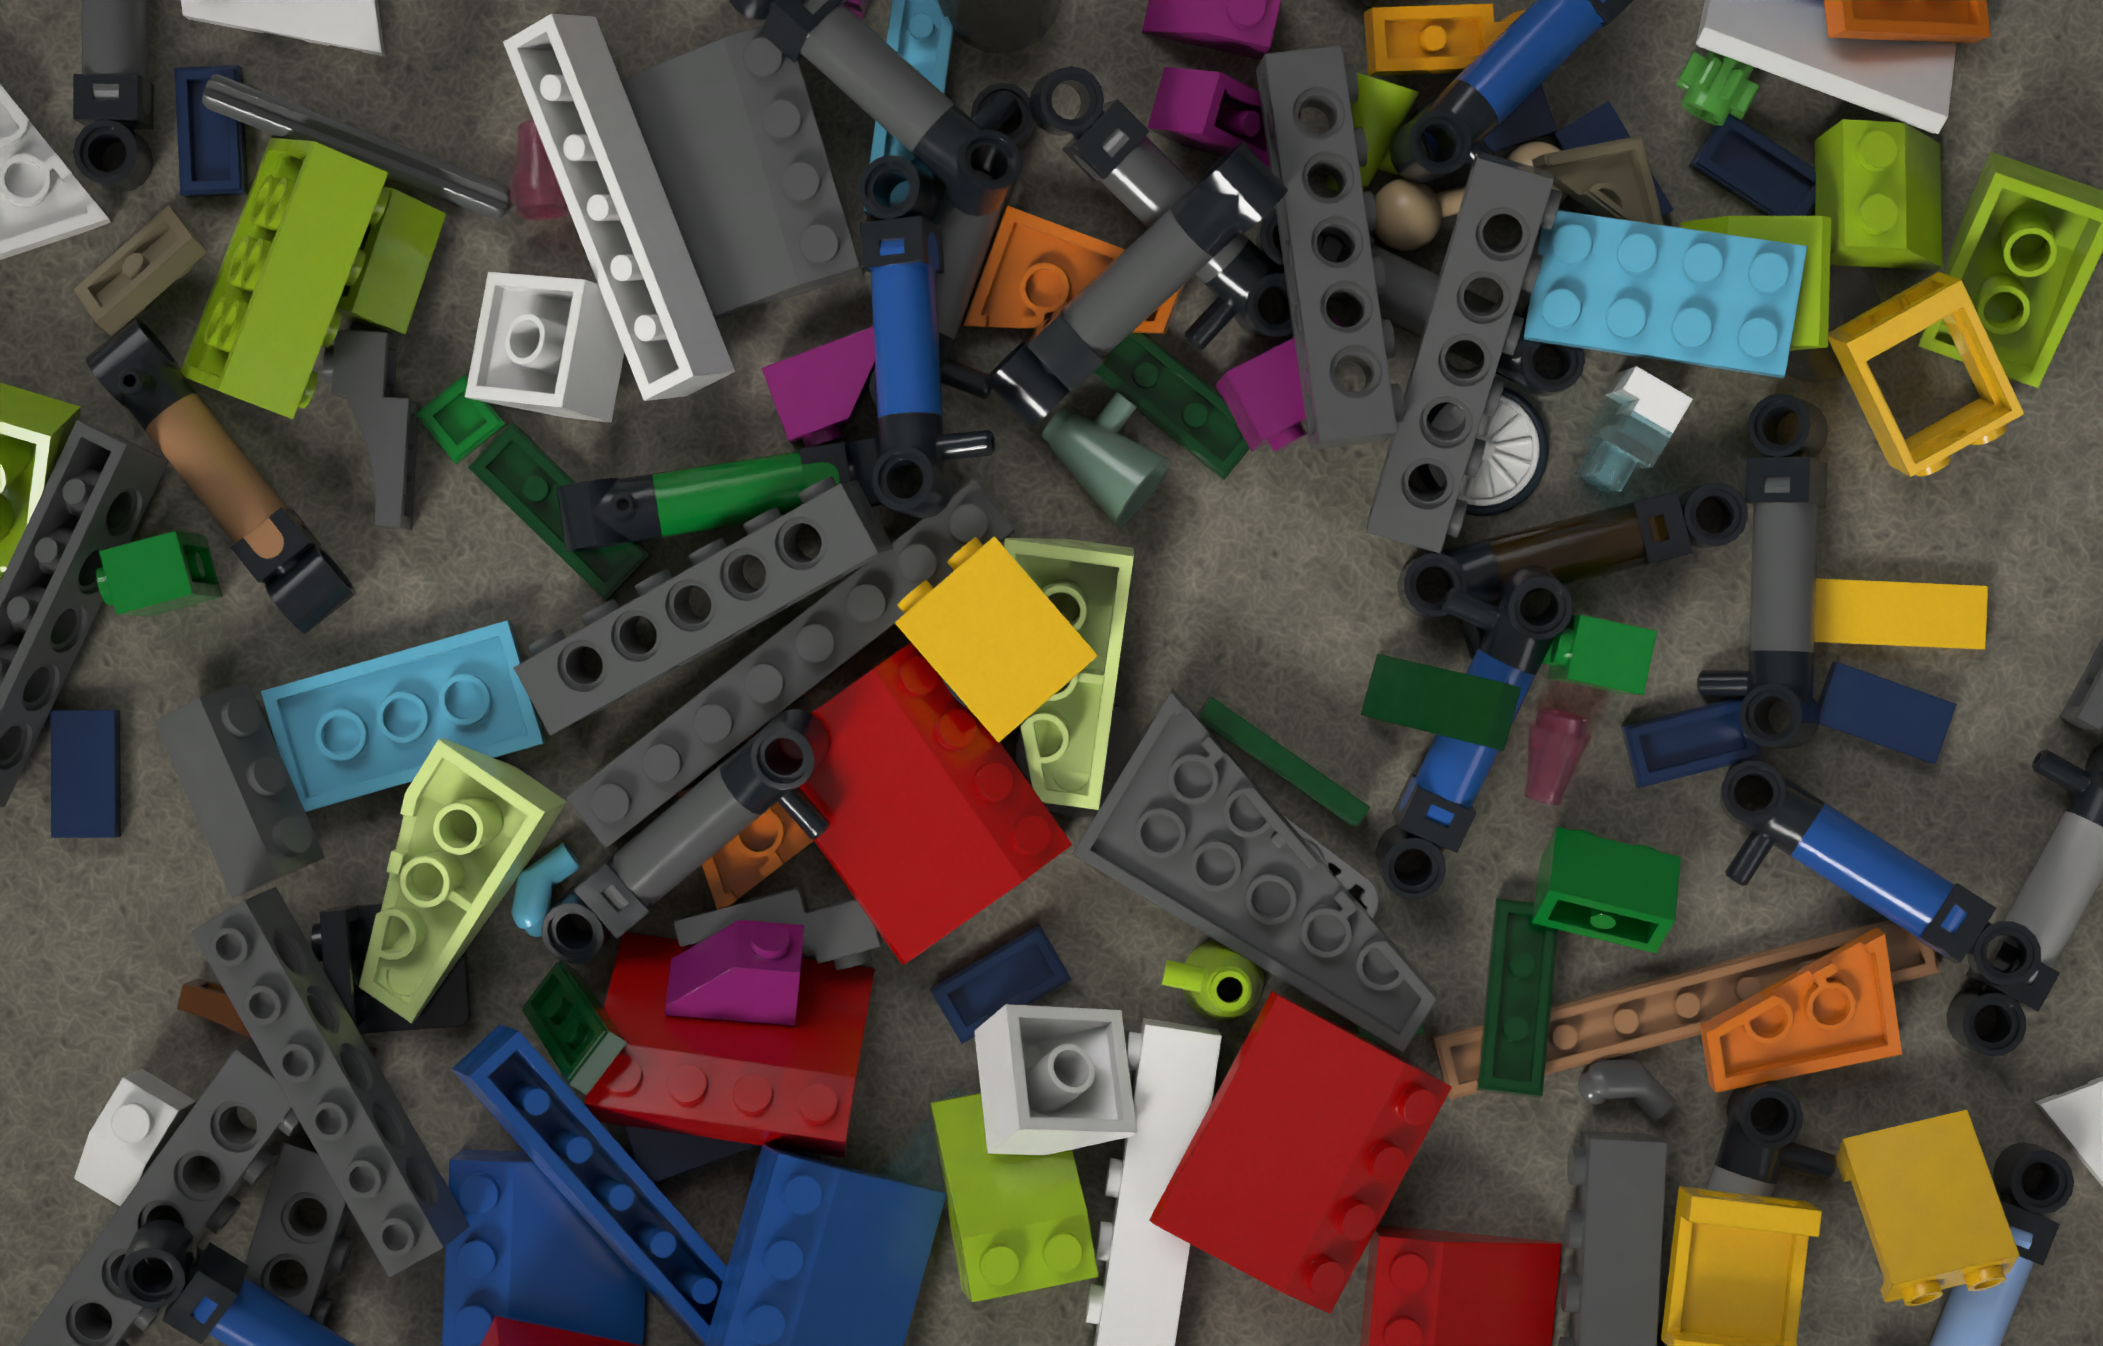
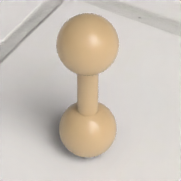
M1530 142L1517 147L1506 159L1533 166L1532 159L1543 154L1561 150L1545 142ZM1398 179L1388 183L1374 198L1377 214L1376 229L1373 230L1381 242L1392 249L1412 251L1425 246L1437 234L1442 218L1458 214L1466 185L1435 193L1425 183L1419 184L1407 181L1406 179ZM1553 184L1552 189L1562 191L1561 204L1568 194Z

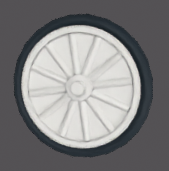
M1504 386L1495 416L1483 414L1476 438L1486 441L1478 473L1475 478L1464 475L1457 499L1467 501L1465 514L1497 515L1513 509L1525 501L1538 487L1546 469L1549 454L1548 436L1541 417L1533 405L1523 396ZM1443 402L1435 405L1429 411L1427 417L1435 428L1442 431H1450L1457 428L1463 422L1465 414L1459 406ZM1433 464L1418 466L1421 479L1429 491L1438 489L1445 482L1446 475L1438 466Z

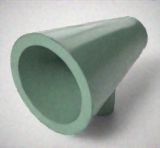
M1119 392L1115 393L1095 421L1078 413L1073 414L1068 409L1063 408L1050 420L1042 434V438L1050 444L1049 447L1117 528L1124 526L1139 512L1160 486L1171 464L1170 459L1118 434V431L1137 408Z

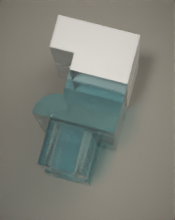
M1637 366L1618 372L1605 393L1606 396L1621 404L1608 426L1589 430L1580 437L1581 440L1590 444L1591 447L1574 475L1606 494H1610L1612 490L1617 493L1621 492L1633 470L1654 466L1693 400L1691 397Z

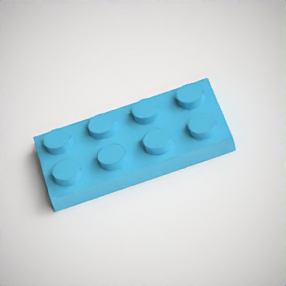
M1558 210L1552 229L1542 228L1537 254L1543 255L1534 289L1530 295L1523 337L1524 340L1784 378L1807 246Z
M503 621L261 691L277 749L304 811H312L412 782L436 742L441 738L492 758L547 743L539 714L513 668L521 664L523 659L512 621Z

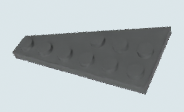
M1172 688L1074 849L1073 855L1404 1052L1436 1002L1437 993Z

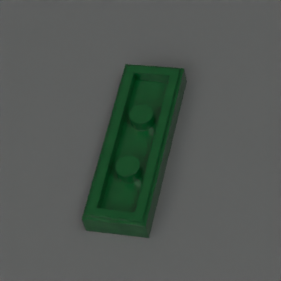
M1130 333L1107 354L1104 363L1093 372L1097 378L1114 392H1119L1137 406L1136 410L1223 481L1249 451L1248 444L1221 394L1146 333Z
M514 422L468 467L605 601H608L652 556L637 541L600 549L566 552L556 488L576 482Z
M1377 654L1361 715L1504 752L1521 687Z
M1208 697L1196 714L1204 725L1351 826H1354V824L1358 826L1371 808L1215 698Z
M1498 898L1495 900L1477 1091L1535 1098L1543 1096L1558 929L1532 923L1534 903Z
M561 960L555 963L522 1007L524 1015L568 1084L585 1095L590 1092L627 1043L579 972Z

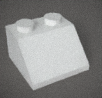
M488 272L465 397L564 418L611 423L624 349L599 285L584 279Z
M1006 1004L974 1031L988 1154L1049 1155L1128 1138L1137 1133L1122 1010Z

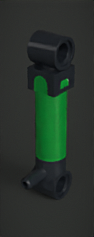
M874 437L845 444L841 442L801 448L798 452L633 477L597 479L559 486L556 488L566 552L600 549L633 541L744 525L753 518L776 507L783 516L803 505L798 496L800 492L830 476L834 478L837 485L857 480L871 507L883 505L874 494L872 485L873 468L879 459V438ZM912 471L907 474L903 485L907 498L915 495Z

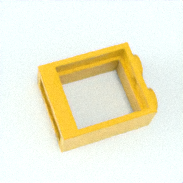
M1938 271L1828 333V340L1885 458L1891 467L1910 477L1914 475L1926 476L1943 469L1951 462L1950 455L1970 444L1981 445L1997 439L2007 431L2008 427L2006 424L2024 415L1961 279ZM1943 319L1980 398L1904 439L1867 361Z

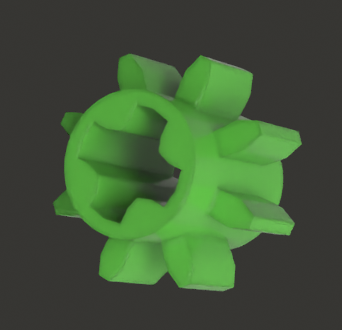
M1710 50L1705 58L1696 52H1692L1675 84L1676 87L1687 91L1681 101V106L1696 118L1716 126H1723L1729 114L1742 119L1760 87L1758 84L1748 80L1754 67Z

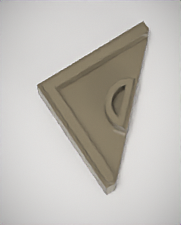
M1642 135L1547 153L1532 159L1533 167L1551 171L1554 176L1553 184L1594 215L1664 225Z

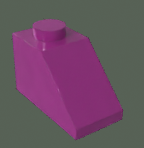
M1149 0L1142 33L1262 60L1264 54H1268L1271 47L1281 0Z
M1164 67L1147 129L1185 147L1220 157L1224 156L1236 144L1244 141L1270 169L1258 91L1221 72Z
M1338 315L1330 319L1334 324L1344 327ZM1294 338L1227 371L1216 384L1251 452L1269 443L1275 453L1308 435L1304 428L1306 419Z
M873 327L761 368L788 441L792 445L804 441L806 448L828 445L843 438L839 427L852 423L870 384L871 375L875 370Z
M738 920L671 959L665 1015L795 1026L804 925Z

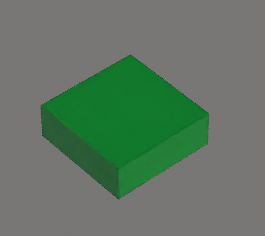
M466 374L416 413L417 417L455 464H459L507 425L490 403L465 397L469 377Z

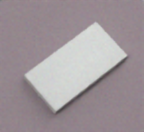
M1705 0L1696 40V44L1699 47L1931 133L1939 134L1948 118L1957 43L1828 38L1824 0Z

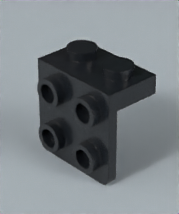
M383 903L337 906L320 912V923H315L312 927V951L318 961L323 962L324 972L361 1036L377 1032L459 1027L469 1020L471 1010L466 951L416 1021L410 1023L359 988L377 913L381 912Z

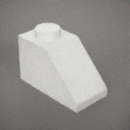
M144 1069L123 1077L89 1132L74 1179L121 1206L197 1101Z

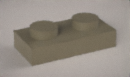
M168 205L73 290L96 324L113 337L128 322L139 317L146 306L174 281L186 275L193 265L208 251L187 222Z

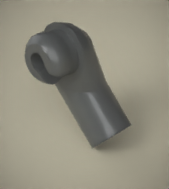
M1630 1058L1605 1059L1594 1062L1589 1066L1588 1071L1580 1076L1578 1082L1579 1091L1588 1102L1602 1104L1607 1098H1631L1653 1122L1663 1117L1676 1102L1639 1061Z

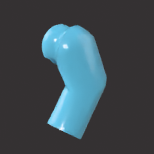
M565 842L527 867L517 878L511 914L516 926L520 929H525L530 936H542L541 929L544 918L552 909L550 905L553 887L582 868L581 863Z

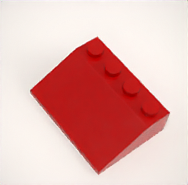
M912 642L811 713L822 722L827 731L829 741L826 756L807 781L799 786L830 821V827L813 840L902 965L908 963L1073 845L1002 744L997 742L970 709L964 707L952 696L942 677ZM777 738V746L782 755L794 761L803 760L802 750L798 744L787 738Z
M624 932L604 1010L627 1043L590 1092L585 1095L584 1105L599 1122L761 1146L766 1144L781 1149L845 1158L875 969L853 966L835 970L833 962L818 963L817 960L801 958L795 1026L665 1015L671 959L698 943L680 947L679 941L676 939Z
M1271 991L1149 1221L1270 1287L1331 1314L1452 1086L1412 1061Z
M1378 1225L1370 1239L1360 1346H1552L1562 1243Z

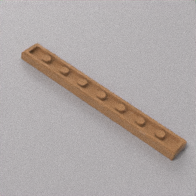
M1888 918L1554 1004L1551 1005L1545 1075L1701 1035L1700 1025L1876 927L1882 930L1886 936L1892 985L1941 972L1937 955L1934 950L1915 939L1916 936ZM1483 1023L1432 1036L1442 1079L1452 1086L1447 1095L1449 1100L1482 1092L1477 1091L1476 1087Z

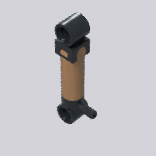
M138 318L134 319L85 358L86 363L99 382L121 405L130 411L232 540L234 545L231 549L257 582L265 584L266 591L276 606L298 630L306 634L356 595L355 587L332 557L320 547L322 545L298 514L286 507L178 370L179 367L174 357L143 321Z

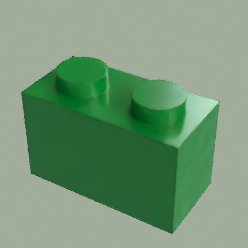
M172 531L99 551L103 565L102 568H98L96 571L99 591L107 606L114 605L116 615L150 617L223 597L205 535Z
M1572 615L1565 629L1554 637L1542 664L1550 665L1547 679L1622 695H1644L1658 631L1585 615Z
M1556 827L1541 856L1532 923L1657 953L1675 922L1681 857L1659 852L1646 845H1630L1598 837L1585 830H1569Z

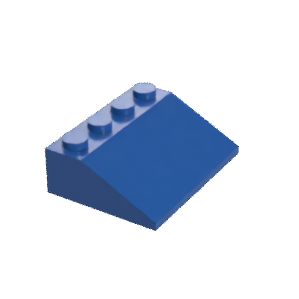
M763 1144L705 1346H904L947 1193Z
M461 1149L449 1159L448 1188L470 1227L446 1246L442 1346H480L495 1316L645 1345L647 1288L526 1152ZM630 1156V1157L633 1159V1161L636 1163L635 1157H634V1156Z

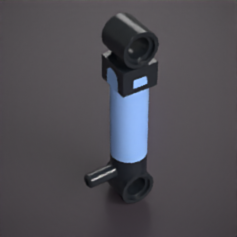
M2027 1142L2012 1144L2001 1152L1995 1161L1993 1177L1995 1186L2003 1196V1198L1999 1197L2019 1252V1257L2011 1271L2005 1274L2006 1280L1995 1287L1980 1291H1968L1966 1284L1952 1287L1929 1346H2001L2034 1262L2042 1266L2044 1265L2060 1225L2041 1214L2057 1211L2067 1203L2072 1195L2074 1178L2072 1169L2065 1159L2046 1148ZM2040 1162L2044 1173L2042 1182L2033 1191L2024 1192L2021 1183L2024 1171L2030 1165Z

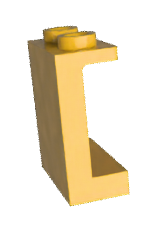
M995 536L984 545L975 537L947 561V564L953 569V572L935 588L925 580L897 604L904 615L894 623L999 743L1094 661L1098 655Z
M1968 1110L1842 1139L1836 1155L1838 1169L1843 1182H1852L1883 1274L1884 1282L1880 1290L1884 1302L1903 1299L1905 1306H1917L1940 1298L1943 1295L1942 1289L1966 1284L1968 1291H1980L1995 1287L2006 1280L2005 1274L2011 1271L2019 1257V1252Z
M1679 1186L1661 1340L1667 1346H1797L1809 1236L1819 1237L1822 1211L1804 1200Z

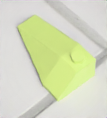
M1005 538L1004 548L1098 655L1094 661L1021 723V732L1032 788L1043 803L1099 810L1133 567L1134 548L1072 539Z
M438 739L404 795L400 814L404 815L396 849L391 851L386 871L390 875L381 912L377 913L359 988L410 1023L416 1021L533 857L567 801L516 766L447 739Z

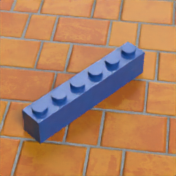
M499 1024L452 1068V1071L698 1346H705L727 1266L519 1030Z

